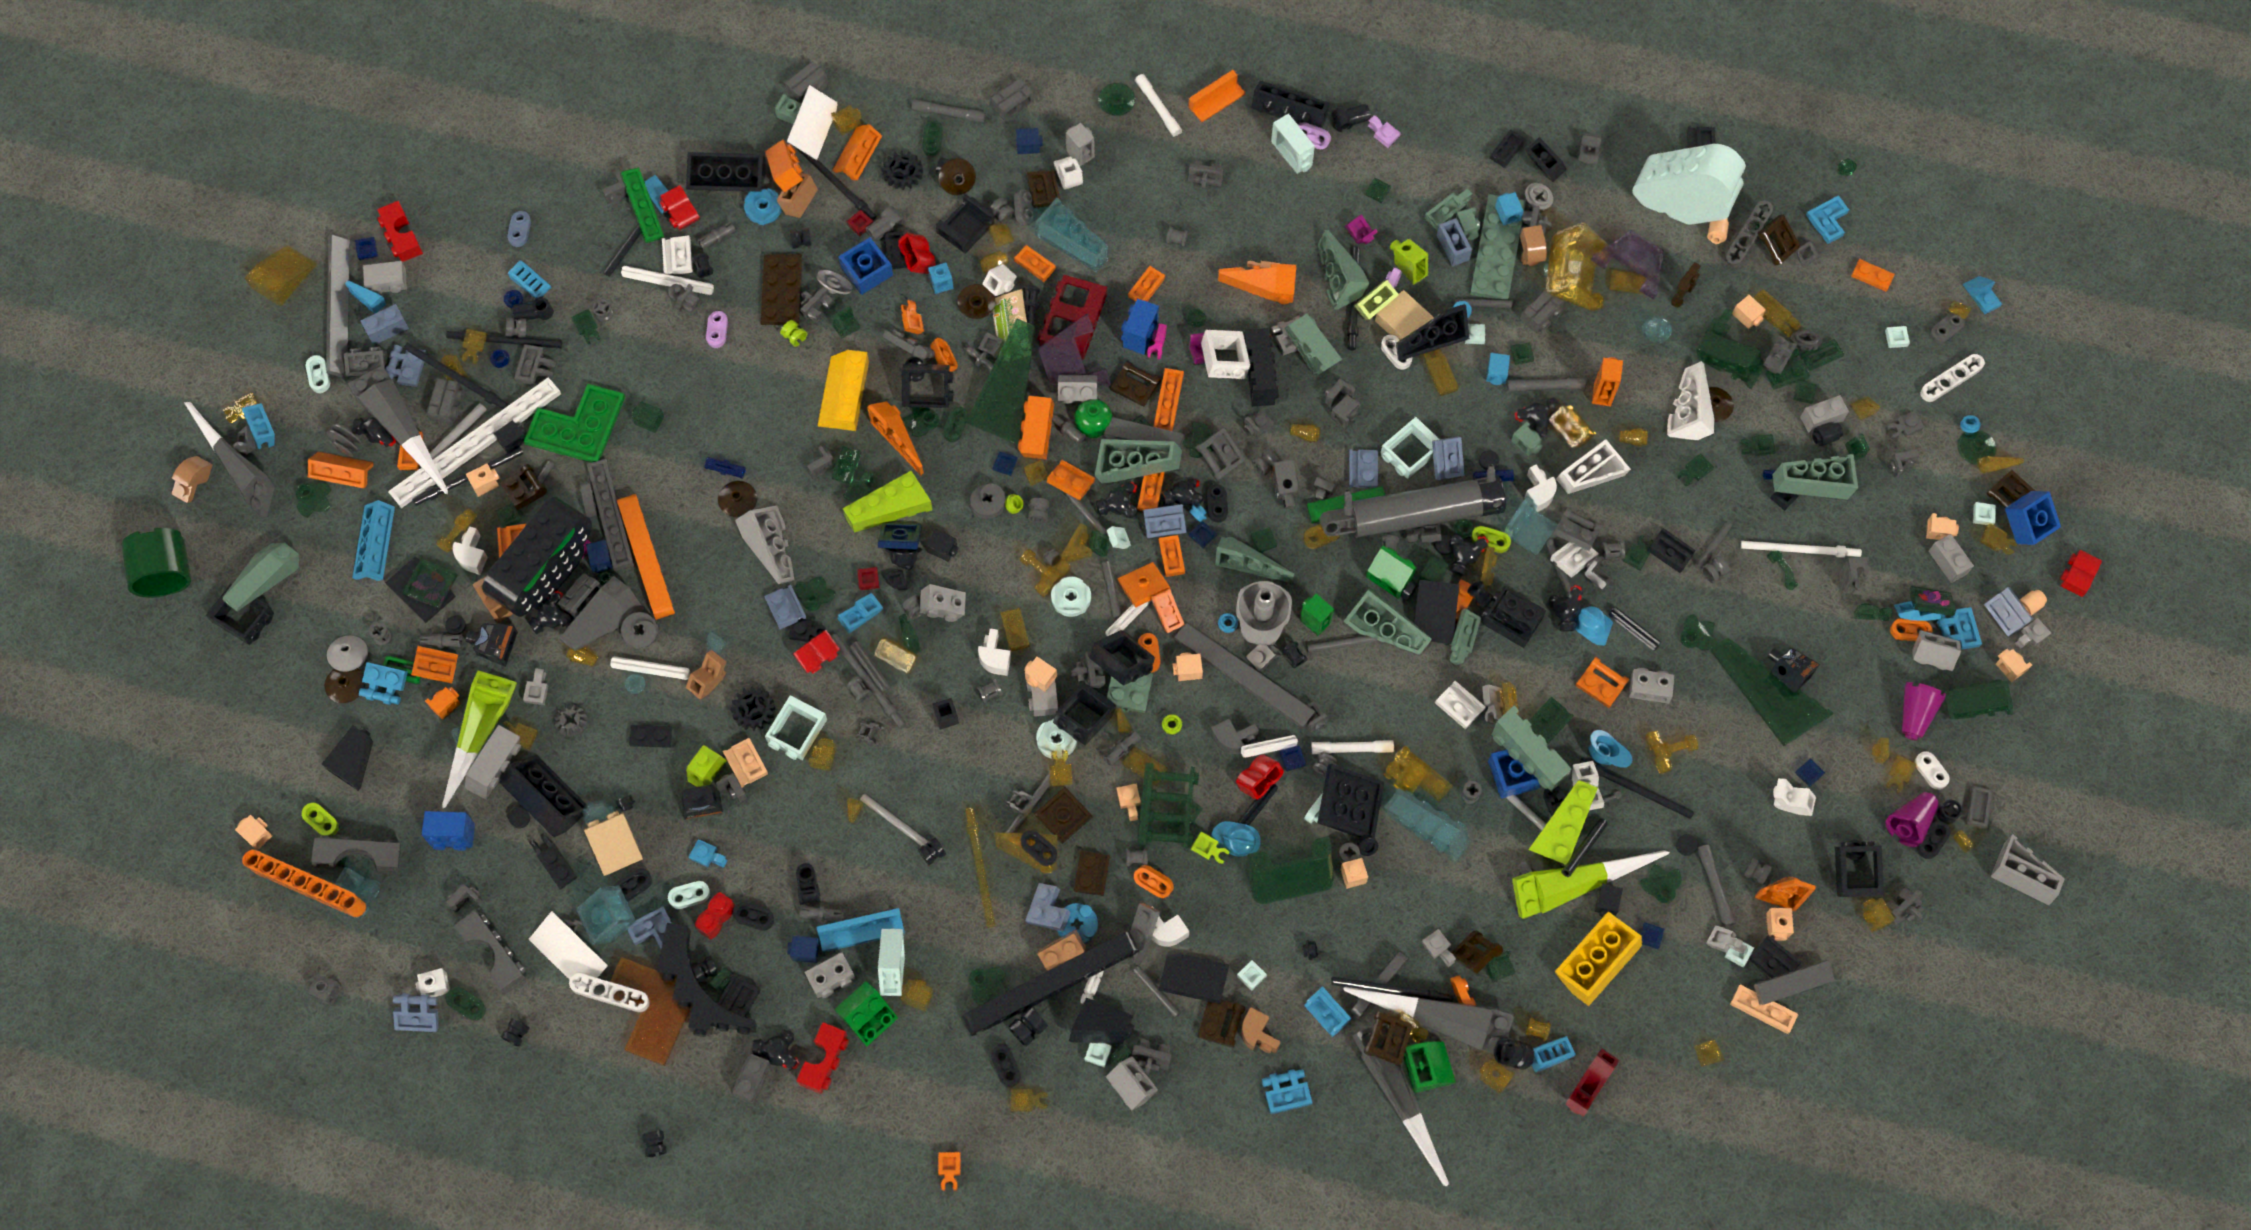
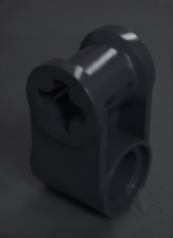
M808 863L799 865L796 870L799 904L804 905V903L812 901L821 902L814 867ZM804 871H811L812 874L809 878L804 879L801 877Z

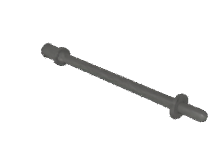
M971 346L966 348V352L976 359L975 365L977 367L983 365L1026 401H1028V396H1033L987 359L988 353L983 352L980 354ZM1053 412L1052 421L1060 427L1061 434L1067 435L1077 445L1081 444L1086 435L1073 426L1074 423L1062 420Z

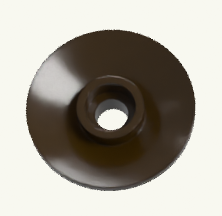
M961 158L947 161L939 171V183L942 189L951 195L967 193L971 190L976 180L974 167L967 160ZM961 176L962 179L957 182L955 180L956 177Z
M972 284L965 287L959 293L957 304L960 312L966 317L981 319L988 316L994 310L996 300L995 295L984 285ZM975 302H979V303H980L979 306H974L973 304H974Z
M1708 387L1714 422L1726 420L1734 409L1732 397L1721 388ZM1713 400H1717L1719 403L1715 404Z
M733 481L726 484L718 495L720 509L732 517H741L748 511L753 510L757 503L755 489L744 481ZM735 494L740 495L739 498H733Z
M358 668L346 672L334 669L325 680V692L334 702H352L359 697L360 689L365 688V683L362 682L364 675ZM346 679V683L341 685V680Z

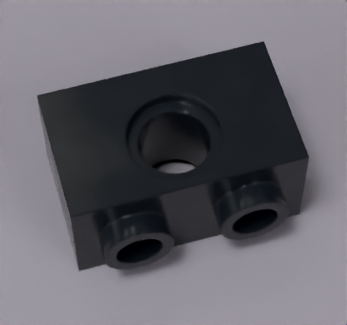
M1540 137L1525 149L1529 158L1552 182L1567 170L1563 161Z

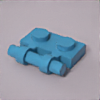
M1971 607L1952 610L1950 612L1951 618H1946L1945 612H1940L1941 619H1938L1937 626L1941 629L1943 637L1960 641L1961 650L1976 648L1982 645ZM1949 626H1954L1955 635H1951Z
M367 662L362 682L369 683L370 685L368 689L361 688L359 696L366 697L367 700L371 701L374 699L380 700L388 705H391V703L399 705L401 698L394 696L395 690H404L408 671ZM378 686L386 687V693L377 692Z
M1295 1069L1288 1070V1073L1276 1075V1073L1270 1074L1269 1077L1261 1079L1263 1087L1271 1085L1273 1088L1272 1091L1265 1092L1270 1114L1312 1105L1307 1082L1299 1084L1297 1080L1305 1077L1303 1069L1296 1071ZM1291 1082L1289 1087L1280 1088L1279 1083Z

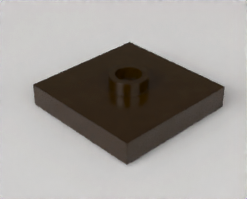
M1066 787L1061 789L1034 813L1061 844L1093 818V815Z

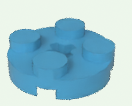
M767 188L768 190L763 189L762 192H749L747 194L744 210L747 217L754 223L759 225L771 223L782 212L777 202L779 194L773 189ZM762 203L764 205L767 203V206L764 209H760L759 204Z
M1074 903L1066 906L1064 909H1068L1071 913L1064 932L1057 930L1059 936L1062 937L1075 930V926H1071V923L1078 919L1079 922H1083V925H1080V929L1077 932L1084 944L1088 943L1098 929L1096 914L1088 905Z

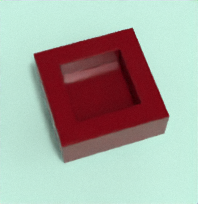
M861 210L847 220V225L859 236H862L866 232L865 228L873 223Z
M877 567L857 569L860 591L880 588Z

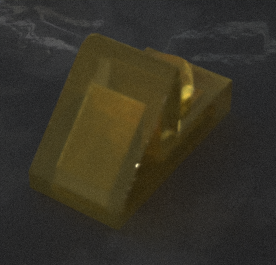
M1080 523L1061 555L1062 563L1066 564L1092 557V550L1084 546L1089 537L1086 525Z

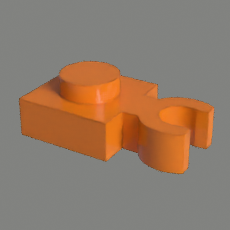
M939 1153L938 1175L945 1176L941 1182L942 1191H945V1185L948 1182L953 1183V1190L957 1191L958 1184L954 1176H960L961 1153Z

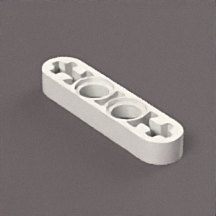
M1977 354L1970 355L1926 383L1921 389V397L1928 402L1935 401L1971 378L1984 367L1983 357ZM1977 361L1979 363L1978 365L1972 366L1970 369L1968 368L1972 362ZM1955 370H1962L1965 376L1958 377L1955 374ZM1945 379L1949 381L1950 386H1942L1940 380ZM1935 387H1937V389L1935 390V392L1933 393V395H1932V394H1929V395H1928V394L1926 393L1928 390L1931 391V390H1933Z
M580 973L573 975L569 981L573 992L585 997L635 1012H643L649 1007V998L642 991ZM582 979L584 984L589 985V992H587V987L580 986L577 989L575 982H579ZM599 984L605 986V991L602 995L594 994V988ZM619 990L624 991L625 997L623 1000H614L615 992ZM630 993H632L631 997L633 999L639 1000L642 997L644 1004H639L637 1007L634 1001L629 1000Z

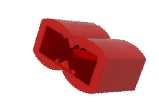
M681 185L660 196L661 201L659 204L664 212L667 211L671 216L669 221L673 228L677 227L680 231L699 220V215Z
M906 233L899 239L900 251L905 256L906 266L911 272L928 274V268L936 266L935 258L929 251V243L925 236Z
M2079 550L2077 554L2073 553L2067 562L2070 565L2069 569H2065L2060 577L2063 580L2060 586L2083 597L2089 590L2102 560L2082 550Z
M824 630L792 653V655L805 673L811 671L814 674L822 668L820 665L825 660L830 662L835 659L840 648L827 630Z
M1261 754L1254 759L1249 768L1245 769L1238 776L1236 784L1242 792L1257 800L1264 796L1270 786L1282 777L1284 770L1279 762Z
M721 892L717 893L710 900L708 909L703 911L696 920L695 927L698 932L710 940L716 937L723 923L733 914L735 907L733 901Z

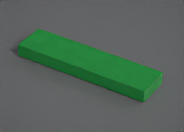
M640 168L622 171L621 177L645 243L664 238Z
M1383 486L1351 493L1352 501L1384 496ZM1344 495L1308 503L1307 509L1312 524L1320 522L1319 518L1324 512L1344 508Z

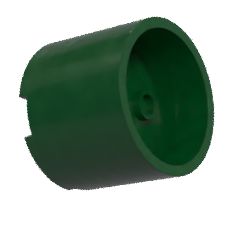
M154 528L153 532L142 534L137 531L125 537L121 542L129 592L133 595L146 598L162 597L181 592L190 585L191 576L186 545L180 531L171 528Z

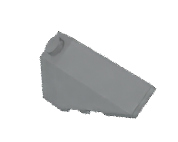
M777 505L750 510L735 521L742 538L776 582L782 584L793 581L794 574L791 558L785 554V547L789 546L788 540H783L781 531L786 529L785 523Z

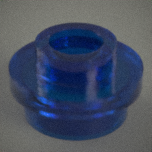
M510 290L504 295V303L509 308L523 302V296L517 290Z
M497 349L492 352L490 361L494 367L503 368L509 364L510 356L507 351ZM499 357H503V358H504V359L501 360V361H497V359H498Z

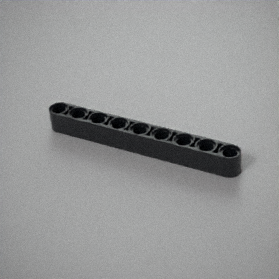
M1129 931L1124 932L968 1011L962 1016V1019L970 1035L975 1036L977 1032L981 1030L984 1032L1020 1014L1029 1006L1033 1007L1138 953L1139 949Z

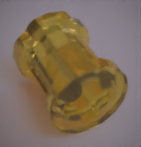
M1530 1017L1525 1035L1531 1034L1541 1037L1543 1041H1546L1551 1023L1539 1022Z

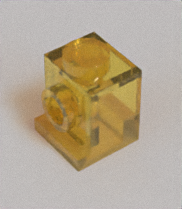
M851 105L836 113H831L832 122L842 136L861 126L860 119L862 116L857 108L853 109Z
M446 355L441 359L442 364L468 379L456 355ZM445 375L447 381H455L454 379Z
M821 738L818 741V745L813 747V758H809L810 767L831 771L837 750L832 740Z
M1872 898L1863 903L1865 907L1863 909V916L1865 921L1872 925L1871 933L1889 926L1895 920L1883 898L1876 901Z
M1492 1060L1490 1064L1486 1061L1479 1071L1482 1074L1479 1080L1498 1094L1502 1093L1514 1076L1512 1071H1508L1495 1060ZM1493 1071L1498 1072V1073H1499V1077H1497V1078L1494 1077V1076L1492 1075V1072H1493Z

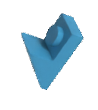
M1978 276L1964 283L1963 286L1985 315L1999 308L2002 303L1991 289L1995 281Z

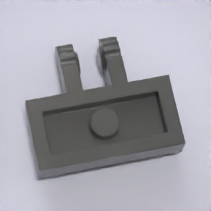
M524 344L514 379L516 382L535 385L537 375L545 378H552L553 375L549 370L540 369V365L554 368L556 362L543 358L545 352L543 347Z

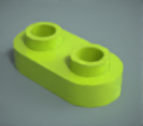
M1484 526L1476 527L1471 535L1473 543L1478 540V536H1485L1489 540V547L1485 549L1497 553L1506 552L1511 544L1508 534ZM1501 541L1504 545L1498 546L1497 542Z
M309 803L304 806L302 818L321 836L332 837L338 832V822L319 804ZM317 812V816L311 818V814ZM330 824L332 826L330 830H325L327 825Z

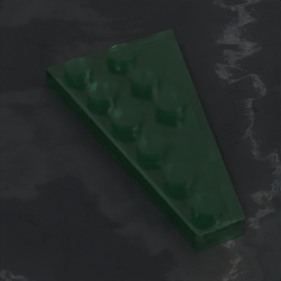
M1018 318L966 421L972 426L1017 446L1021 437V423L1024 415V403L1026 400L1035 333L1034 325Z
M1726 638L1711 648L1710 651L1783 746H1786L1834 714L1831 710H1826L1819 705L1818 701L1814 698L1811 699L1802 693L1801 689L1796 693L1793 692L1772 674L1771 670L1765 666V663L1760 660L1757 661L1748 654V651L1731 639Z

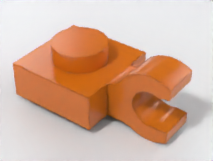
M908 300V306L901 305L904 330L914 334H921L924 332L921 314L916 313V303Z

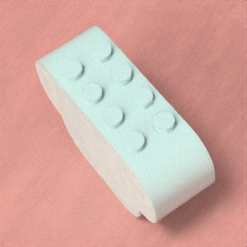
M1710 144L1653 154L1647 158L1633 187V194L1643 206L1657 212H1666L1669 217L1685 224L1724 220L1729 216L1735 200L1742 189L1743 180L1741 175L1746 165L1735 150L1722 144Z

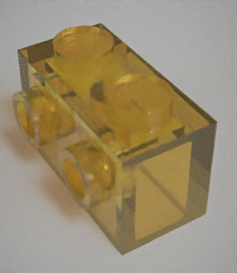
M1571 405L1562 406L1549 419L1554 428L1565 437L1566 442L1573 448L1583 447L1596 434Z

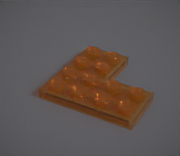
M621 957L610 982L642 991L650 1001L649 1007L641 1012L624 1050L665 1066L690 1009L679 1008L672 1000L676 979L674 981L662 980V977L659 976L656 970ZM622 990L614 994V1000L621 1001L625 997V992ZM630 993L629 1000L634 1001L637 1007L639 1004H644L642 997L636 1000L631 997L632 993Z

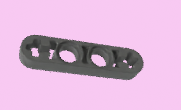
M1760 201L1756 205L1726 254V261L1730 266L1738 267L1743 263L1759 237L1757 232L1763 229L1773 213V206L1769 201ZM1768 207V212L1763 213L1762 219L1759 218L1760 208ZM1751 222H1758L1760 228L1751 230L1749 224ZM1746 237L1750 240V244L1742 246L1739 240ZM1738 248L1740 250L1738 254V259L1732 261L1731 255L1734 256L1737 253Z
M1400 951L1374 983L1387 985L1389 980L1394 978L1409 958ZM1360 998L1350 1011V1014L1359 1019L1372 1003Z

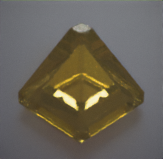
M993 225L989 227L996 247L1014 242L1008 225Z
M1953 301L1948 310L1966 319L1972 308Z
M1868 396L1851 404L1860 420L1877 413L1880 409V406Z
M1040 459L1023 467L1031 486L1048 478L1045 467Z
M1118 708V733H1130L1132 727L1122 709Z
M848 798V818L852 824L856 821L863 807V802Z
M1962 829L1953 837L1964 853L1977 847Z
M1715 1040L1694 1046L1701 1067L1725 1061Z

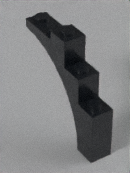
M667 923L657 973L665 981H674L676 979L672 1000L679 1008L690 1009V1006L692 1007L688 1028L693 1032V1035L698 1037H706V1034L712 1035L714 1027H716V1030L723 1032L733 1029L737 1030V1033L749 1035L750 1032L756 1033L757 1023L755 1020L738 1016L723 1009L711 1000L698 984L690 961L689 943L691 930L688 925Z

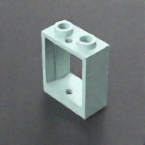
M1289 114L1273 122L1271 142L1297 174L1301 171H1308L1313 163L1315 148L1313 143Z
M1415 417L1382 445L1381 456L1387 463H1391L1395 467L1396 472L1400 476H1405L1409 479L1433 458L1432 441L1440 439ZM1413 433L1430 451L1409 468L1392 449Z
M790 695L765 735L768 746L777 751L779 749L785 751V754L791 759L796 760V758L803 760L827 721L826 714ZM792 711L816 723L800 750L776 738Z
M882 929L878 963L881 996L902 995L905 961L903 929Z

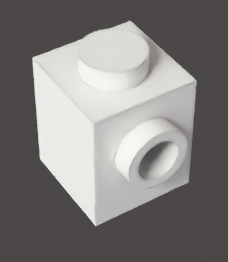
M1003 264L989 270L983 285L997 296L1011 291L1017 276Z
M443 968L417 975L416 990L418 994H429L430 997H436L451 993L447 973Z

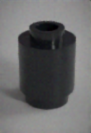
M1830 422L1814 428L1812 433L1814 443L1819 446L1830 444L1843 437V429L1838 422Z

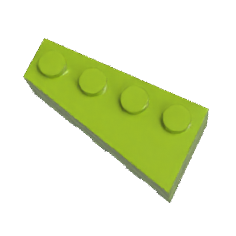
M909 471L844 507L843 512L855 533L879 526L882 523L893 522L924 511H931L932 504L913 472Z
M1579 779L1528 850L1567 864L1572 856L1598 786Z

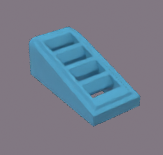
M521 260L508 272L510 279L534 298L542 297L551 288L545 280ZM527 275H530L525 281H522ZM541 284L542 286L535 292L534 290Z
M351 281L346 282L349 292L374 314L386 305L383 296Z
M1567 1036L1533 1048L1534 1060L1532 1067L1534 1072L1537 1073L1575 1057L1576 1054ZM1561 1043H1562V1045H1563V1047H1564V1050H1565V1052H1566L1565 1055H1563V1053H1562V1051H1561V1049H1560V1047H1559V1044H1561ZM1552 1047L1555 1048V1051H1556V1053H1557V1055H1558L1557 1058L1555 1057V1055H1554V1053H1553V1051H1552V1049H1551ZM1545 1050H1546V1052H1547V1054H1548V1056H1549V1058H1550L1549 1061L1547 1060V1058H1546V1056H1545V1054H1544V1052H1543V1051H1545Z

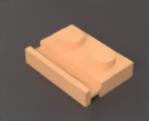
M750 738L723 751L741 787L768 775Z

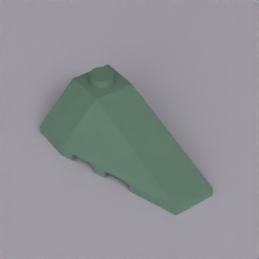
M1325 230L1318 243L1321 263L1326 265L1325 281L1329 280L1331 289L1327 290L1328 298L1334 310H1338L1361 298L1368 288L1369 281L1363 269L1331 232Z
M1221 537L1217 547L1215 565L1293 583V572L1243 542L1238 541L1236 538Z
M286 543L269 544L253 556L223 596V601L234 610L239 611L294 573L299 568V554Z

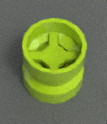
M794 320L788 321L780 331V334L784 338H788L794 347L800 345L796 341L797 339L803 342L807 337V332L799 328Z

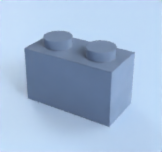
M1457 219L1439 224L1437 238L1451 266L1469 261L1472 248Z
M396 304L361 320L373 345L409 329Z

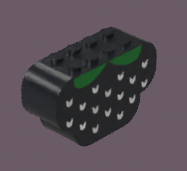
M558 497L548 499L489 570L482 585L484 594L518 617L526 615L532 608L538 610L540 604L546 601L551 596V593H555L581 562L584 555L583 545L592 529L590 518Z

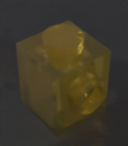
M919 979L914 981L908 980L907 985L903 984L902 995L900 996L902 997V1004L926 1012L934 993L933 989L926 986L927 983Z

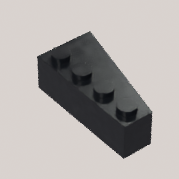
M1268 328L1245 330L1244 340L1250 362L1248 378L1251 406L1275 405V399L1279 398L1278 387H1276V369L1274 370L1273 366L1275 364L1274 352H1271V347H1273L1272 335H1269Z

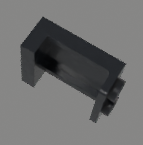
M965 194L963 196V203L946 221L943 222L940 219L937 222L936 232L966 254L994 225V214L989 208L981 206L974 197L970 198Z

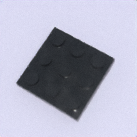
M1329 764L1317 823L1359 838L1364 835L1375 837L1384 782L1335 764Z

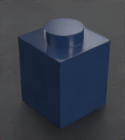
M1038 128L1016 129L1017 154L1040 153L1039 147L1043 146V137L1039 135Z
M606 540L586 544L589 563L593 573H605L608 569L613 568Z
M793 936L792 942L788 943L787 954L790 955L792 961L817 963L820 942L818 938Z

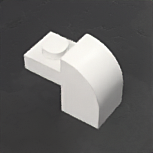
M1070 156L1054 161L1055 170L1064 190L1083 184L1082 170L1076 158L1072 159Z
M1537 465L1529 468L1527 476L1535 487L1527 490L1524 498L1533 512L1537 513L1550 505L1557 485L1554 477L1546 480L1545 472L1539 469Z
M469 526L468 531L462 536V544L454 542L453 554L463 569L481 575L488 557L484 550L476 548L481 536L478 530Z
M990 629L989 635H985L984 647L978 646L980 663L990 673L1008 676L1011 652L996 649L999 637L998 630Z
M1593 761L1573 765V787L1579 779L1598 786L1599 775ZM1599 788L1590 810L1604 808V801Z
M1778 779L1777 786L1774 787L1773 791L1775 798L1774 806L1798 815L1812 816L1816 796L1808 788H1793L1787 779Z
M1179 915L1165 923L1158 917L1151 939L1161 946H1173L1188 938L1189 930Z

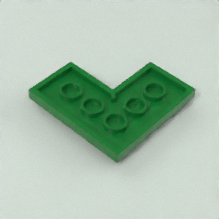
M587 384L574 417L537 408L524 443L528 446L591 463L600 461L624 402L625 395L624 393Z

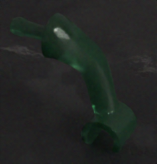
M1777 550L1768 553L1767 558L1770 562L1775 563L1777 561L1785 573L1784 583L1786 589L1793 590L1797 587L1798 583L1795 582L1793 570L1784 560L1782 553Z

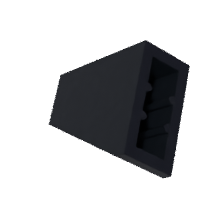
M352 725L322 762V765L327 771L359 791L362 786L373 740L369 737L371 733L363 727L358 729Z
M1086 997L1071 1029L1069 1041L1072 1043L1123 1044L1126 1036L1131 1037L1135 1026L1131 1024L1133 1015Z

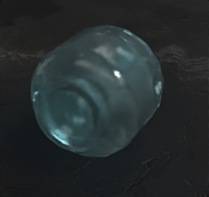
M1653 316L1643 324V333L1647 340L1662 343L1670 337L1672 326L1668 319Z
M606 800L587 803L586 809H583V817L586 825L596 819L601 822L607 819L606 815L614 812L613 806H608Z

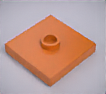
M1153 562L1118 578L1120 586L1135 608L1151 601L1150 596L1167 588L1170 589L1169 584Z

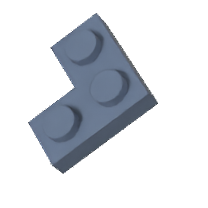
M1038 884L1025 922L1034 926L1064 932L1071 912L1068 909L1054 907L1060 891L1057 886Z
M661 907L626 925V928L635 946L654 936L660 949H662L666 925L672 922L665 908Z

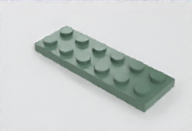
M1489 194L1470 295L1496 300H1508L1522 218L1521 221L1503 226L1495 208L1499 196ZM1519 200L1524 211L1526 201Z

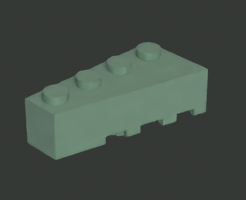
M1101 439L1095 477L1102 484L1179 469L1182 450L1173 441Z
M1851 454L1841 458L1834 456L1824 460L1818 458L1808 462L1802 460L1782 463L1773 473L1774 491L1848 500L1858 489L1854 455Z
M1514 705L1496 722L1492 732L1493 739L1498 745H1503L1514 760L1518 759L1523 764L1526 772L1538 778V782L1542 787L1552 791L1569 775L1571 768L1554 749L1551 748L1549 750L1547 748V743L1541 734H1534L1530 727L1532 724L1527 719L1522 720L1516 714L1519 710Z

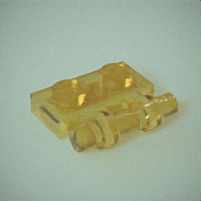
M1404 746L1395 754L1394 761L1388 764L1384 776L1387 779H1391L1393 776L1396 779L1393 786L1409 798L1431 770V767L1416 755L1409 759L1410 749ZM1400 765L1405 767L1403 772L1400 770Z

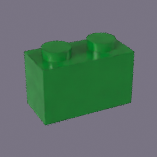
M1316 593L1312 598L1308 597L1303 602L1300 621L1319 636L1331 624L1334 608Z

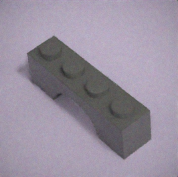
M324 835L314 838L311 863L313 868L334 869L342 858L352 854H360L368 857L379 872H398L401 845L395 840L375 842V839L364 838L362 841L351 837L332 839L331 836Z
M473 911L454 926L469 946L482 944L493 949L495 964L489 974L504 994H507L526 980L523 975L526 971L519 961L517 963L513 962L511 957L514 954L508 946L502 947L499 943L502 938L494 929L491 932L488 928L490 922L484 914L479 915L476 911Z

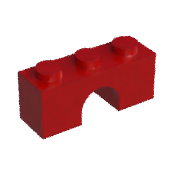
M399 200L377 209L380 217H377L381 228L385 227L387 230L384 232L388 243L392 242L394 245L390 248L395 258L399 257L402 262H405L423 254L412 230L407 233H398L402 227L409 224Z
M822 1022L814 1043L826 1051V1057L819 1064H811L805 1061L796 1080L798 1085L822 1094L823 1090H828L832 1080L830 1078L832 1070L836 1071L840 1063L839 1054L841 1050H846L849 1043L846 1031Z

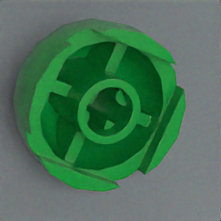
M1089 399L1083 401L1077 407L1074 423L1076 428L1085 434L1086 437L1099 438L1101 435H1104L1113 415L1109 406L1104 401Z

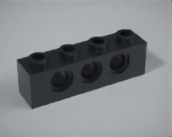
M1260 80L1254 90L1251 108L1277 118H1282L1289 114L1297 124L1308 123L1322 128L1327 119L1330 103Z

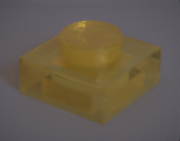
M1881 737L1873 745L1872 755L1876 756L1875 763H1884L1889 758V738Z

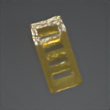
M2015 457L1977 458L1981 473H1988L2025 462L2024 458Z

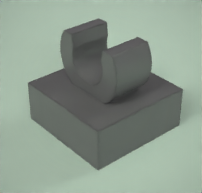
M1318 477L1314 482V487L1318 489L1315 496L1319 500H1324L1326 493L1333 495L1336 489L1334 484Z

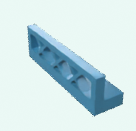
M379 500L365 505L353 579L359 580L368 577L377 581L383 580L395 506Z
M899 908L817 927L822 952L880 940L882 929H903V934H905Z

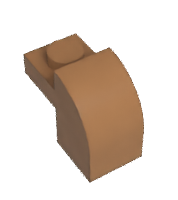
M1542 226L1523 228L1520 235L1523 247L1522 264L1534 266L1541 261H1546V242Z
M198 456L184 460L172 476V479L175 480L172 495L186 503H190L194 498L197 485L207 482L212 464Z
M484 577L472 585L496 623H499L513 613L484 594L482 590Z
M713 650L707 652L702 666L690 674L686 688L700 700L710 694L726 675L724 671L726 661Z
M1250 1007L1242 1025L1244 1043L1251 1050H1254L1256 1044H1259V1048L1264 1052L1271 1053L1272 1051L1276 1053L1280 1046V1041L1263 1033L1269 1021V1016Z

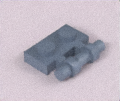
M394 345L393 351L389 355V365L385 368L386 372L392 380L393 376L398 377L397 383L400 385L417 387L424 361L408 351L405 354H401L402 347ZM398 361H402L401 369H396Z
M410 993L394 995L393 1003L401 1004V1007H395L393 1011L394 1030L437 1032L439 1027L438 1009H429V1005H437L438 998L430 997L429 994H422L421 996H411ZM410 1004H419L420 1008H410Z

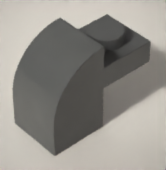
M1230 719L1211 727V735L1217 746L1229 754H1240L1243 744L1248 745L1256 741L1259 732L1255 724L1236 732Z

